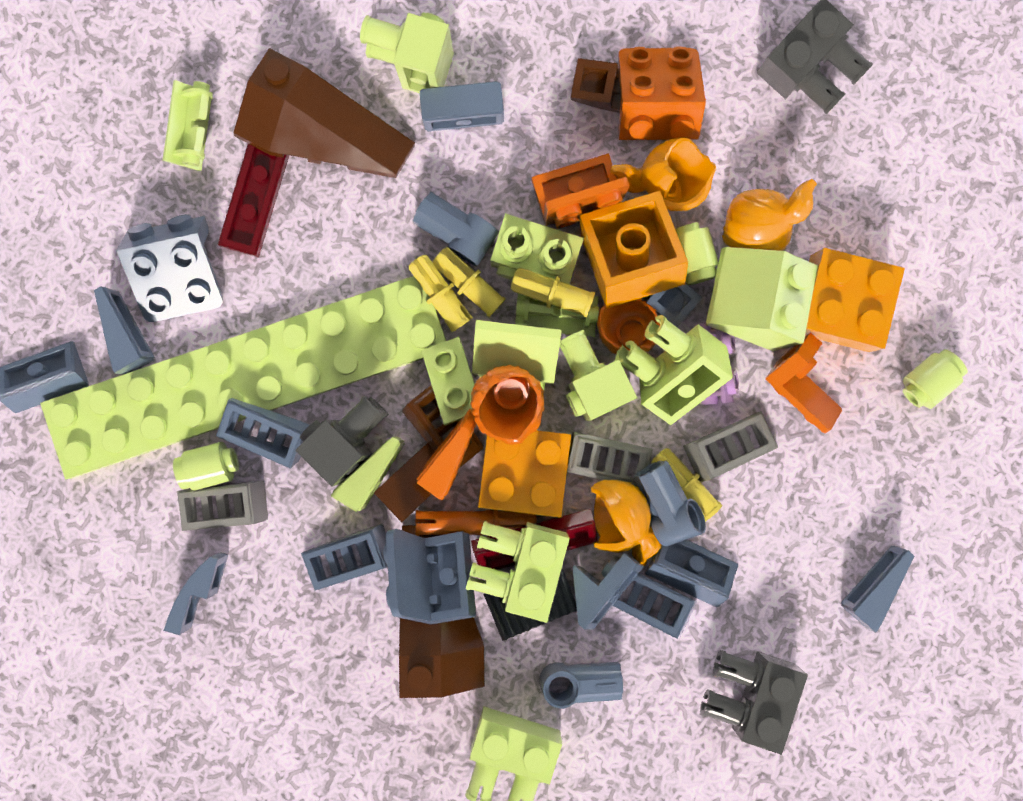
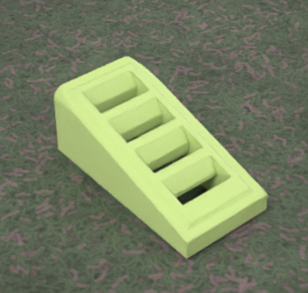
M399 437L388 439L334 489L330 496L355 512L365 509L405 445L403 443L404 440Z

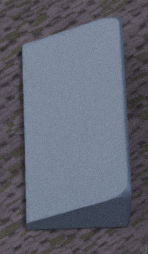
M494 81L420 90L421 115L427 132L499 125L504 122L500 82Z
M73 341L0 367V402L13 413H19L41 405V402L89 386Z
M684 540L667 547L662 545L661 549L652 556L645 574L714 607H719L729 598L738 563L689 540Z

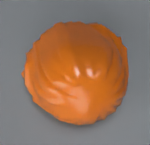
M513 365L495 367L476 381L471 392L470 404L474 421L479 430L490 438L503 441L508 445L521 444L539 428L542 412L545 410L544 391L540 381L533 375H530L528 370Z

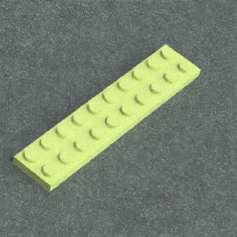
M412 276L41 402L40 404L65 480L219 428L230 398L272 411L422 360V350L447 341L437 311L432 303L428 304L426 302L430 297L425 293L416 278ZM240 414L237 422L245 420L246 416Z

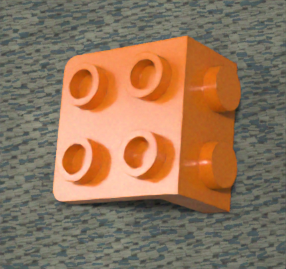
M681 46L674 48L634 47L621 49L618 54L621 89L618 124L619 140H670L675 138L699 140L706 105L699 52L694 48Z
M609 153L531 177L545 226L555 224L556 228H564L579 222L578 216L623 201L630 187L627 177L617 179L616 175L610 173L613 164Z

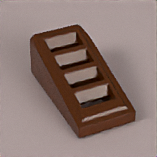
M432 385L413 398L402 410V413L434 451L443 442L441 436L459 422L456 421L448 425L442 424L437 429L434 428L432 422L441 414ZM430 402H433L436 408L426 415L422 409ZM474 432L460 468L485 448Z

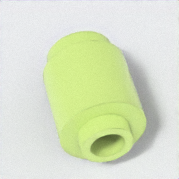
M695 222L675 229L688 260L686 284L694 285L715 278L716 267L719 261L709 228H700L699 222Z
M947 349L942 350L940 353H932L903 378L905 386L903 393L914 406L918 408L925 406L932 409L963 383L962 377L967 374V368L956 354Z
M224 442L184 451L181 457L173 460L174 476L181 489L190 488L193 491L232 481L234 479V472L239 470V462L235 450L232 447L227 448Z

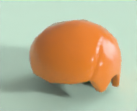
M641 298L607 309L604 304L599 310L597 329L602 344L611 353L616 355L622 345L630 351L625 343L631 340L648 353L656 344L645 337V330L652 320L660 326V323L655 320V317L658 316L656 310L645 301H642Z

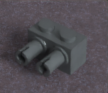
M820 0L769 54L757 71V74L785 100L794 90L798 92L801 89L825 114H828L846 93L836 87L819 71L821 67L819 63L821 61L824 63L827 60L830 61L853 85L872 67L873 63L869 62L846 41L849 37L846 34L854 24L828 0Z
M364 395L361 398L362 400L341 420H324L321 423L318 420L314 421L299 436L303 443L295 451L331 487L341 484L373 454L364 445V438L389 414L372 397L368 398Z
M720 650L716 656V659L720 660V664L714 662L713 676L745 685L741 701L707 689L703 696L704 699H707V703L701 702L700 715L733 725L732 729L742 742L782 755L808 674L795 663L757 651L754 662Z

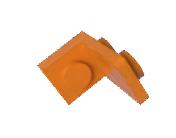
M810 332L805 336L804 343L794 345L778 359L765 380L773 386L778 394L785 397L797 408L808 422L814 424L825 434L833 428L842 412V408L807 376L817 364L813 357L822 345V342Z

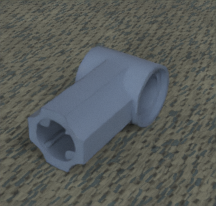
M430 192L422 200L412 220L418 227L448 244V248L474 266L479 265L499 234V231L483 218L471 212L468 214L464 213L433 192Z
M667 460L652 463L633 476L637 486L647 499L652 512V530L660 544L667 547L705 533L706 522L700 506L695 500L687 499Z
M554 662L544 667L539 677V684L545 700L555 708L564 709L574 703L622 700L623 677L619 662L565 665L564 663ZM561 676L569 679V685L565 691L553 693L549 690L551 681L556 677Z

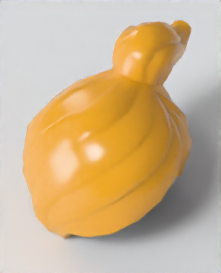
M675 138L656 146L645 159L642 168H636L629 164L612 165L610 173L616 175L617 179L627 177L630 186L628 189L629 193L634 194L646 191L650 194L660 191L667 210L687 211L699 206L707 198L711 189L712 178L716 171V164L711 162L708 156L702 154L692 140L688 138Z
M810 179L803 182L794 190L789 199L783 193L770 189H752L739 193L731 201L727 210L723 227L724 233L722 234L724 243L734 248L783 251L791 240L794 224L804 221L813 209L812 193L817 185L816 181Z
M602 480L595 483L591 487V492L596 494L594 522L600 538L599 541L594 543V547L614 553L632 549L633 557L645 566L647 559L654 556L662 546L655 537L652 527H650L651 513L645 495L637 486L627 481Z

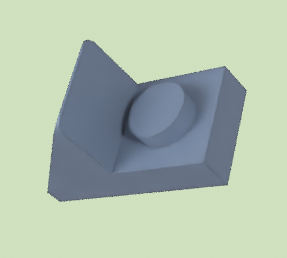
M624 553L621 558L614 556L602 570L601 575L604 579L600 582L583 567L573 565L578 624L584 630H594L644 566L631 555Z

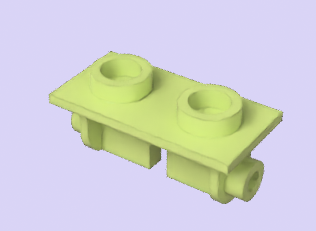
M177 80L173 81L162 161L202 171L203 159H205L204 150L210 106L213 99V93L209 92V84L195 81L193 86Z
M518 293L516 325L562 330L561 334L572 335L584 329L586 336L595 337L596 323L599 315L597 296L594 297L586 318L583 315L554 305L551 308H547V303Z
M458 336L421 351L444 425L460 421L469 408L472 409L470 404L471 392L475 383L461 339Z

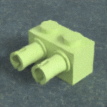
M408 13L405 23L401 26L371 18L369 15L365 16L360 30V41L363 44L367 43V58H374L394 64L403 89L420 93L422 89L444 87L454 55L449 24H446L442 18L431 13H421L420 16Z
M505 213L490 260L491 267L498 268L496 274L509 280L513 279L518 268H524L552 279L560 276L561 282L570 284L584 238Z
M658 315L655 317V320L660 323V326L652 320L645 330V337L665 351L657 358H653L638 347L635 342L630 340L625 343L630 351L622 345L617 351L615 361L619 359L624 368L639 378L641 405L672 425L731 380L733 374L728 349L724 343L699 324L685 334L669 322L665 316Z
M584 329L560 340L559 348H561L574 375L571 378L572 382L568 385L571 392L565 396L575 417L583 415L585 421H591L637 399L619 359L606 366L604 362L599 364L587 340Z
M484 521L481 534L497 539L480 535L477 548H484L513 556V561L516 562L514 570L511 569L510 573L477 565V563L473 562L466 589L503 598L502 603H505V612L547 623L570 539L568 534L529 522L519 532Z
M483 706L470 752V760L475 761L476 764L465 797L470 801H476L479 789L483 786L480 801H491L499 771L504 770L515 774L508 801H520V799H522L521 801H534L539 783L549 785L551 783L562 747L560 730Z

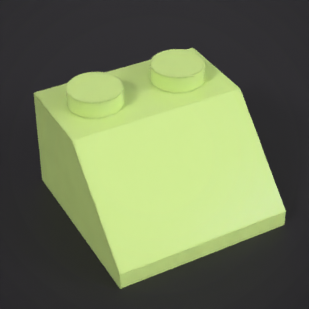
M734 247L722 248L706 325L771 351L804 343L818 265L786 251Z
M476 320L472 374L482 377L495 367L519 366L524 370H528L530 375L539 380L544 391L545 384H554L562 330Z

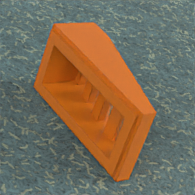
M470 408L429 458L417 478V484L440 500H443L448 494L456 478L476 427L474 415Z

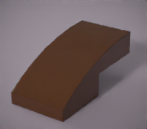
M578 58L571 100L591 107L620 113L621 89L618 63Z
M428 443L374 492L401 522L406 520L432 495L417 484L420 472L435 452Z

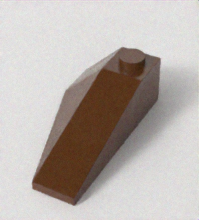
M271 48L267 50L247 82L233 132L234 136L272 156L284 158V155L306 158L310 163L321 164L322 161L347 166L349 170L397 178L415 147L414 141L313 71Z
M402 525V531L415 535V525ZM420 535L419 537L430 538L440 535ZM474 617L436 624L400 618L399 698H442L485 687L484 642Z

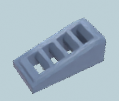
M102 286L95 289V298L114 373L126 374L154 361L153 358L155 357L119 291Z
M230 398L216 436L291 469L301 458L295 450L303 443L299 436L309 424ZM241 414L246 416L241 432L235 431V427ZM257 421L262 424L257 437L251 436V433ZM271 428L277 430L273 443L267 441ZM287 435L293 437L289 448L283 446Z
M379 524L302 552L301 555L314 591L387 568L388 565L383 555V548L386 543L384 525ZM353 544H356L363 563L362 565H357L351 547ZM335 550H340L347 570L342 571ZM323 554L326 556L332 573L328 577H326L320 555Z
M890 546L841 602V606L863 626L876 633L883 623L915 556L909 550Z
M638 573L634 578L636 583L627 602L620 600L619 597L613 606L679 639L697 601ZM646 586L651 590L640 610L634 606L643 587ZM660 593L666 596L657 617L650 615V612ZM676 601L681 606L671 625L665 622L673 602Z

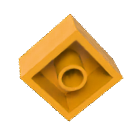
M660 191L580 215L581 237L584 238L583 245L606 309L685 285L688 260Z
M822 248L810 255L809 262L818 265L805 336L811 332L819 340L866 352L885 349L905 268L828 248Z
M537 430L530 434L523 443L508 445L503 441L487 436L478 508L561 518L571 434Z

